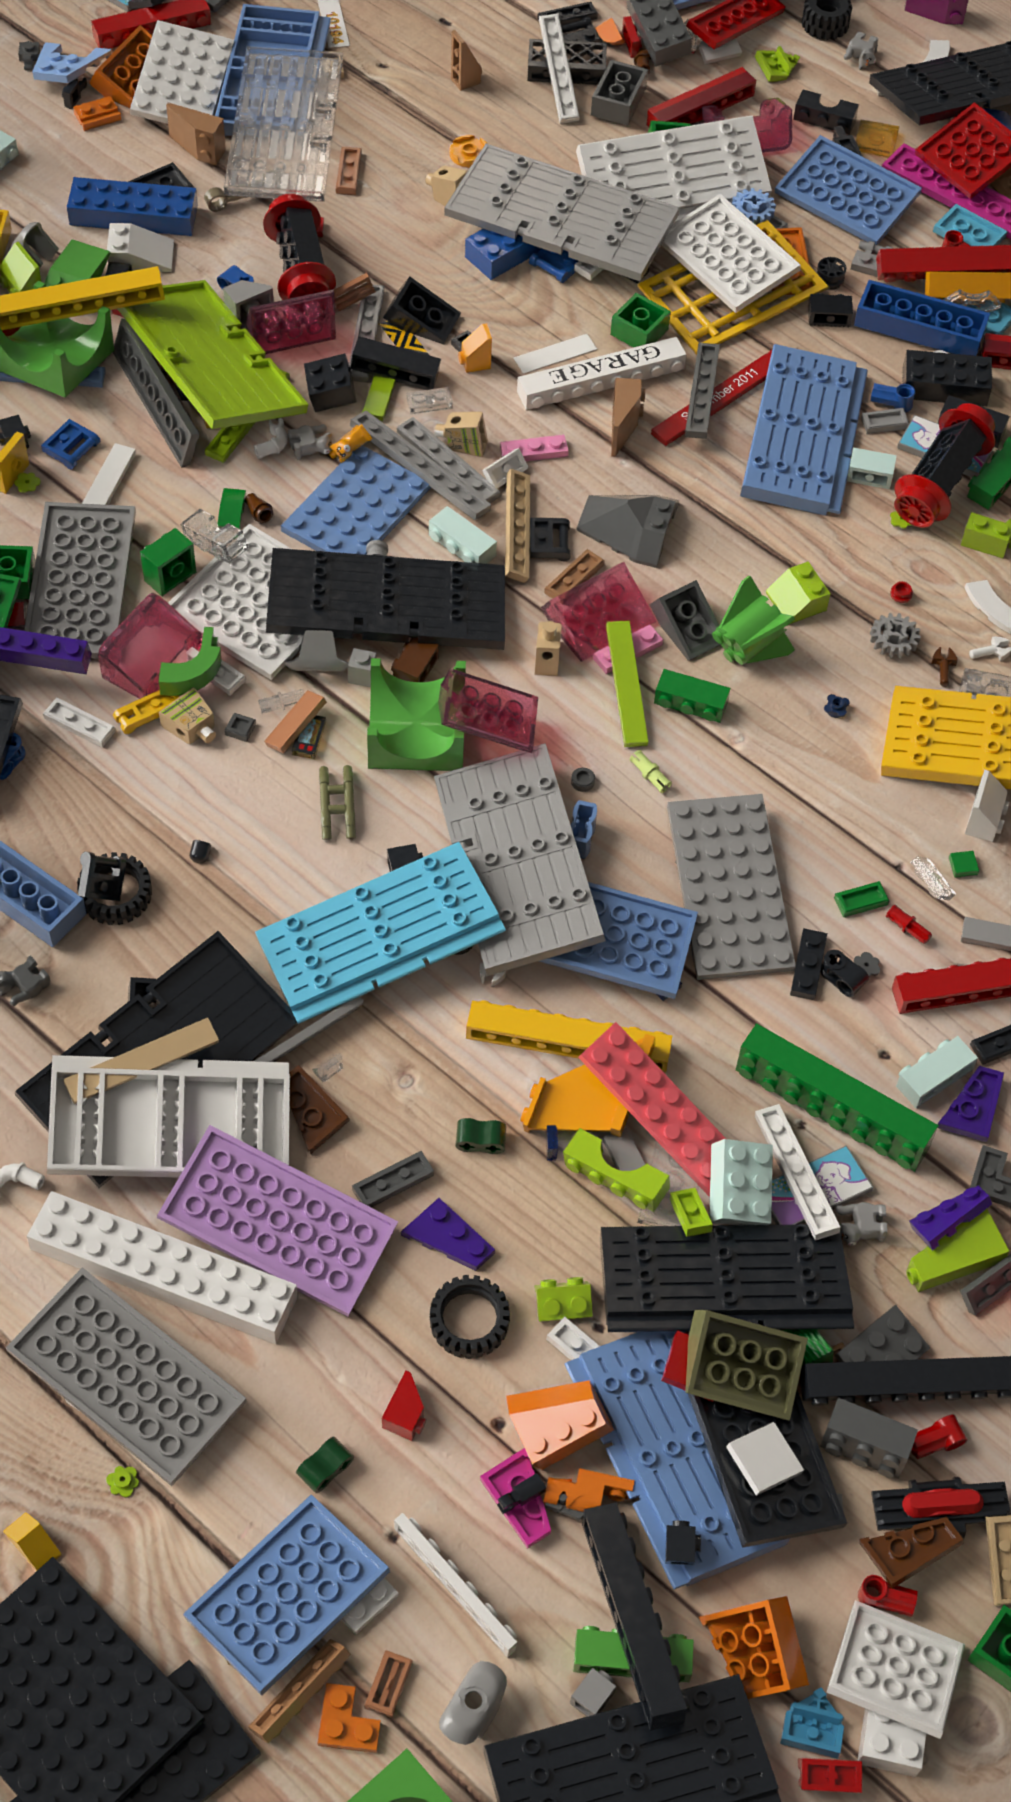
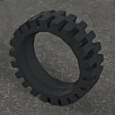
M112 852L110 858L118 856L117 852ZM107 853L101 855L103 857H108ZM121 853L120 857L126 860L125 873L132 875L139 883L137 894L128 902L111 906L98 903L93 898L82 897L86 914H89L91 919L97 918V921L102 924L106 920L107 925H113V922L117 920L118 925L123 924V919H126L129 923L133 921V915L138 918L141 916V910L145 912L148 908L147 903L150 904L152 895L150 875L140 860L137 862L136 857L132 855L128 859L126 853ZM95 865L94 873L108 874L112 873L113 870L110 867ZM78 878V881H77V885H78V886H77V890H78V891H79V885H80V878Z
M463 1275L460 1280L458 1277L452 1278V1282L449 1283L447 1281L444 1283L442 1289L439 1288L435 1298L433 1297L429 1317L430 1328L439 1346L443 1345L444 1350L448 1353L453 1351L454 1356L460 1357L463 1354L466 1359H471L472 1355H476V1358L482 1357L485 1352L488 1355L493 1352L494 1347L497 1349L501 1345V1341L507 1335L510 1323L508 1300H506L504 1292L499 1291V1286L495 1283L491 1285L490 1280L487 1278L483 1281L477 1275H474L473 1279H470L469 1275ZM464 1294L484 1297L495 1308L497 1317L495 1326L489 1334L482 1338L473 1340L458 1338L450 1333L444 1324V1309L450 1300Z

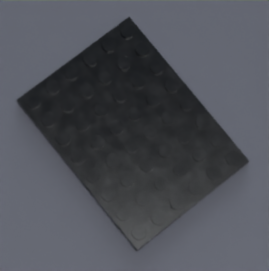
M54 1557L0 1603V1777L22 1802H120L205 1722L204 1716Z

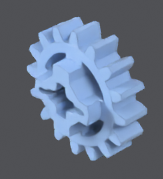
M751 188L749 192L743 189V194L737 192L736 197L733 196L732 205L755 225L765 220L770 222V219L774 217L776 204L773 203L774 198H768L769 193L762 194L761 189L758 192L754 188Z

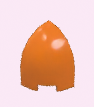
M612 17L596 27L598 35L605 43L615 46L626 43Z

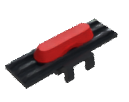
M953 1477V1480L929 1482L909 1480V1488L871 1492L877 1531L911 1529L913 1525L947 1517L964 1539L966 1524L986 1523L985 1517L1011 1515L1005 1482L962 1485L960 1477Z

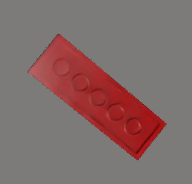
M726 0L689 19L686 27L693 34L701 38L709 47L716 49L784 13L786 6L779 0Z

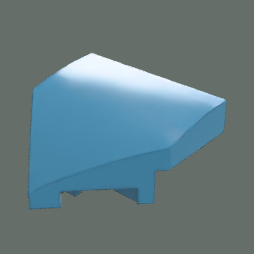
M822 1687L815 1690L811 1696L804 1700L791 1704L790 1710L785 1714L780 1744L838 1759L841 1752L844 1731L842 1721L844 1717L841 1713L839 1714L835 1711L827 1700V1694Z

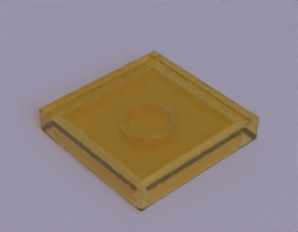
M861 119L856 137V143L860 152L890 157L895 150L900 126Z

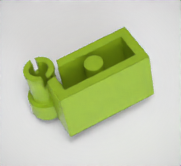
M971 512L961 546L1003 559L1008 543H1010L1008 548H1011V519L1005 523Z

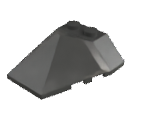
M589 495L580 517L577 531L599 543L604 542L610 545L613 551L617 553L620 551L628 555L629 560L635 563L657 568L663 550L664 538L671 519H674L679 500L661 495Z

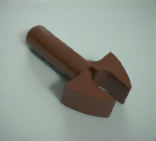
M939 647L931 661V664H938L940 666L941 686L949 685V666L957 665V656L951 648L948 649L945 660L941 655V647Z

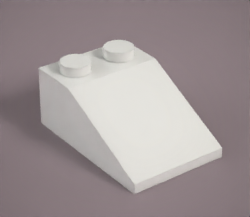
M110 223L107 250L111 254L108 258V263L131 264L132 271L158 266L159 272H172L173 239L131 223Z

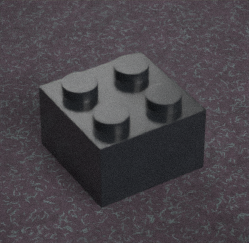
M346 353L304 363L308 394L315 413L357 402L352 371Z

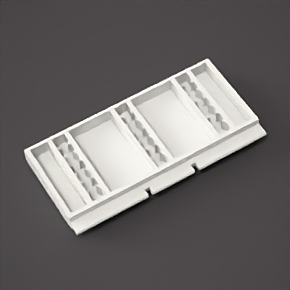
M752 115L580 144L576 149L583 176L680 207L679 215L674 223L719 194L731 204L733 196L736 197L737 192L743 194V189H746L748 192L751 191V188H754L757 192L761 189L762 194L769 193L768 198H772V189Z
M52 1055L47 1174L180 1177L209 1125L289 1165L290 1074L289 1063L203 1060V1068H198V1060L178 1059L154 1070L91 1068L114 1057ZM78 1073L77 1104L74 1105L63 1079ZM84 1074H100L99 1085L95 1088L99 1089V1094L89 1099L83 1098V1089H87L83 1083ZM105 1074L137 1075L135 1079L104 1092Z

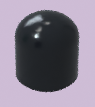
M193 840L189 853L190 859L195 863H205L209 858L212 845L205 841Z

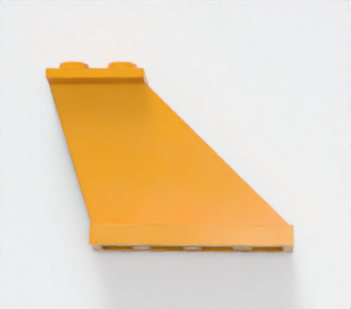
M645 1033L644 1038L635 1042L651 1058L656 1045L655 1037ZM584 1064L549 1081L541 1077L538 1084L534 1083L530 1092L531 1104L529 1108H524L520 1121L523 1122L524 1131L528 1133L530 1130L578 1131L581 1128L585 1131L611 1132L612 1135L621 1137L630 1112Z

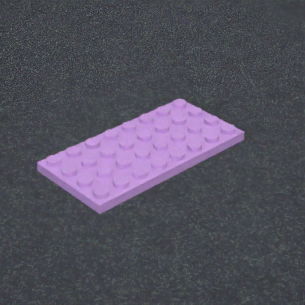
M211 1125L207 1128L157 1214L158 1219L257 1270L297 1284V1291L349 1317L398 1225V1221Z

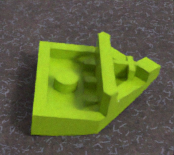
M778 46L776 51L757 50L755 59L768 82L787 80L798 63L800 56L796 54L794 56L792 54L789 55L783 51L781 46Z

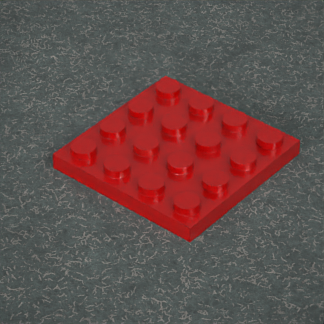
M974 102L917 147L915 155L968 198L972 199L1011 168V131Z

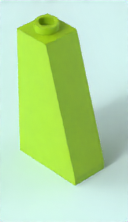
M988 1209L984 1210L972 1221L962 1222L956 1226L957 1232L951 1237L945 1235L938 1240L939 1246L933 1251L927 1246L911 1258L906 1274L909 1282L915 1285L918 1292L995 1266L1008 1256L1009 1249Z

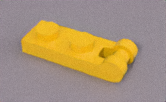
M160 690L117 709L113 713V717L116 722L121 724L120 728L124 734H131L137 727L159 718V711L178 699L179 696L160 695Z

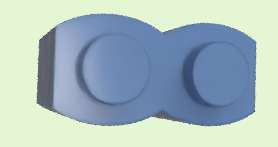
M579 800L574 806L572 823L570 825L580 858L585 859L590 852L592 836L596 828L597 805L596 803Z

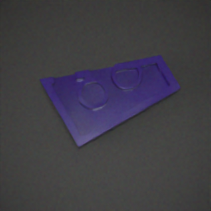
M979 1065L959 1096L953 1101L946 1114L938 1122V1128L987 1142L1004 1072Z
M978 1185L966 1189L962 1194L953 1199L941 1202L939 1206L929 1211L919 1213L909 1222L914 1232L933 1251L939 1246L938 1240L945 1235L951 1237L957 1232L956 1226L962 1222L972 1221L990 1207L992 1202L989 1195Z
M440 1198L435 1200L401 1231V1236L409 1240L410 1238L414 1239L430 1250L433 1248L447 1255V1258L474 1271H477L495 1254V1249Z

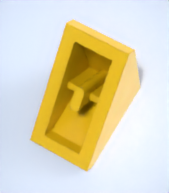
M24 1513L3 1531L36 1571L52 1557L57 1560L62 1555L41 1524L28 1513Z

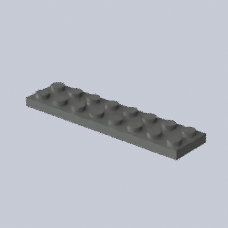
M121 318L113 354L181 468L190 465L194 456L195 446L199 440V431L195 428L189 414L186 413L171 385L167 382L153 355L150 354L144 342L126 319Z

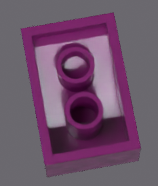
M906 0L904 9L906 12L942 24L963 25L969 0Z

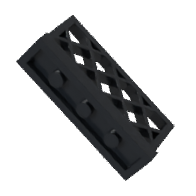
M529 39L527 81L551 82L547 58L543 56L546 54L543 39ZM564 41L566 53L572 56L568 59L572 83L598 85L606 70L607 43ZM533 46L542 47L543 49L538 52ZM573 49H581L582 51L577 54ZM593 50H602V52H600V53L597 54V55H596L594 52H592V51H593ZM586 54L591 57L588 61L582 58Z

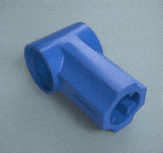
M874 383L870 401L891 405L895 409L904 408L905 413L913 408L915 389L909 384L892 387Z

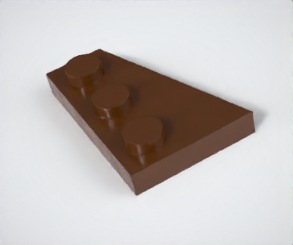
M298 1065L289 1072V1106L310 1154H312L348 1123L350 1119Z
M944 1517L913 1525L911 1529L899 1532L893 1530L885 1532L883 1536L871 1539L869 1537L859 1539V1544L893 1589L962 1546L964 1540L948 1518Z

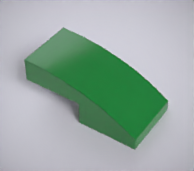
M223 489L217 522L218 529L240 531L246 490Z

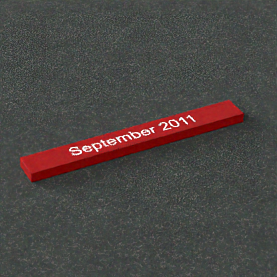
M772 350L714 387L710 417L766 380ZM689 404L651 429V435L665 447L685 434Z

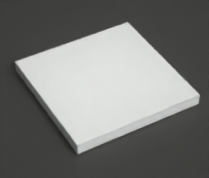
M855 1600L827 1693L940 1739L944 1731L965 1644Z

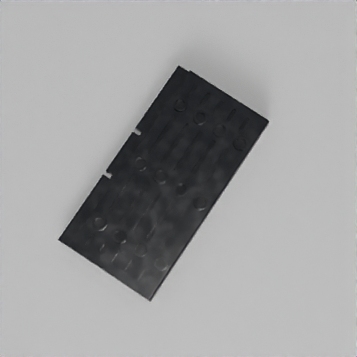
M807 1224L712 1226V1232L686 1237L682 1226L601 1227L600 1229L601 1263L608 1332L690 1331L695 1310H708L751 1323L763 1324V1326L777 1330L854 1329L853 1303L841 1232L815 1240Z
M739 1674L681 1690V1692H686L690 1704V1709L687 1710L685 1721L682 1724L650 1731L641 1702L484 1745L483 1752L497 1802H781L778 1793V1784Z

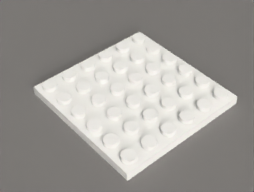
M248 524L163 607V614L202 638L204 627H214V637H218V647H221V650L272 680L286 666L284 663L290 661L300 651L303 635L266 633L272 549L291 548Z

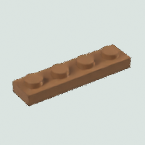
M330 1639L248 1726L253 1734L266 1743L276 1738L281 1733L282 1728L301 1712L309 1699L323 1688L324 1683L336 1671L342 1668L344 1662L351 1655L343 1645Z

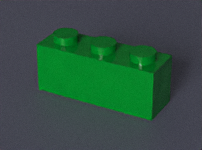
M663 669L655 690L654 704L678 710L685 714L695 715L708 721L721 723L729 701L731 688Z

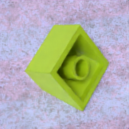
M19 242L14 243L0 264V284L4 289L7 288L9 294L34 289L33 285L37 281L42 282L39 266Z
M809 561L788 568L766 590L767 596L781 613L794 616L795 620L790 624L827 611L831 594Z

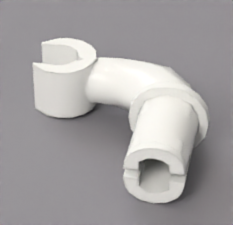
M278 418L277 425L269 420L270 433L276 436V438L272 437L267 442L254 445V452L258 459L274 453L278 455L287 445L288 435L284 429L282 418Z
M23 1162L20 1164H10L0 1169V1188L7 1181L13 1180L14 1182L20 1181L39 1190L44 1184L45 1177L27 1168Z

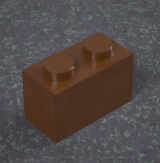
M411 638L409 643L404 644L399 659L396 658L392 664L391 671H393V676L409 682H424L439 659V644L418 643V638Z

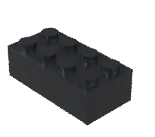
M906 350L902 368V384H909L914 387V400L945 403L950 395L979 406L987 407L992 391V357Z

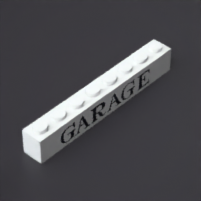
M674 337L520 376L517 382V393L526 410L539 408L548 404L615 388V378L646 380L684 370L686 353L678 338Z

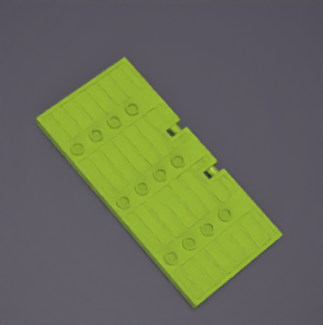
M206 280L163 285L165 300L117 309L211 429L307 413L309 404L271 358H265L266 352L246 329H241V322Z

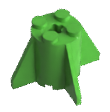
M747 576L741 581L721 624L712 633L714 640L724 648L723 654L725 658L730 662L735 660L741 665L788 656L795 650L785 634L787 629L784 628L795 620L794 616L781 613L775 604L770 606L766 603L769 599L761 594L751 576Z

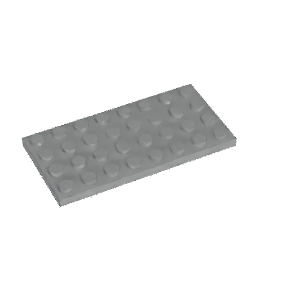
M45 502L24 631L88 641L92 652L91 658H116L136 516L135 506Z
M763 794L668 802L667 811L684 908L698 912L690 941L696 979L795 971L796 965Z
M83 1267L6 1347L7 1352L170 1486L175 1484L247 1402L246 1397Z

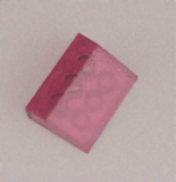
M334 290L250 307L246 323L247 331L266 354L336 339Z
M625 562L549 600L541 607L548 621L562 624L561 639L581 662L592 657L595 652L609 646L606 630L607 622L630 621L631 633L657 622Z
M450 668L440 685L438 705L441 724L532 753L538 696Z

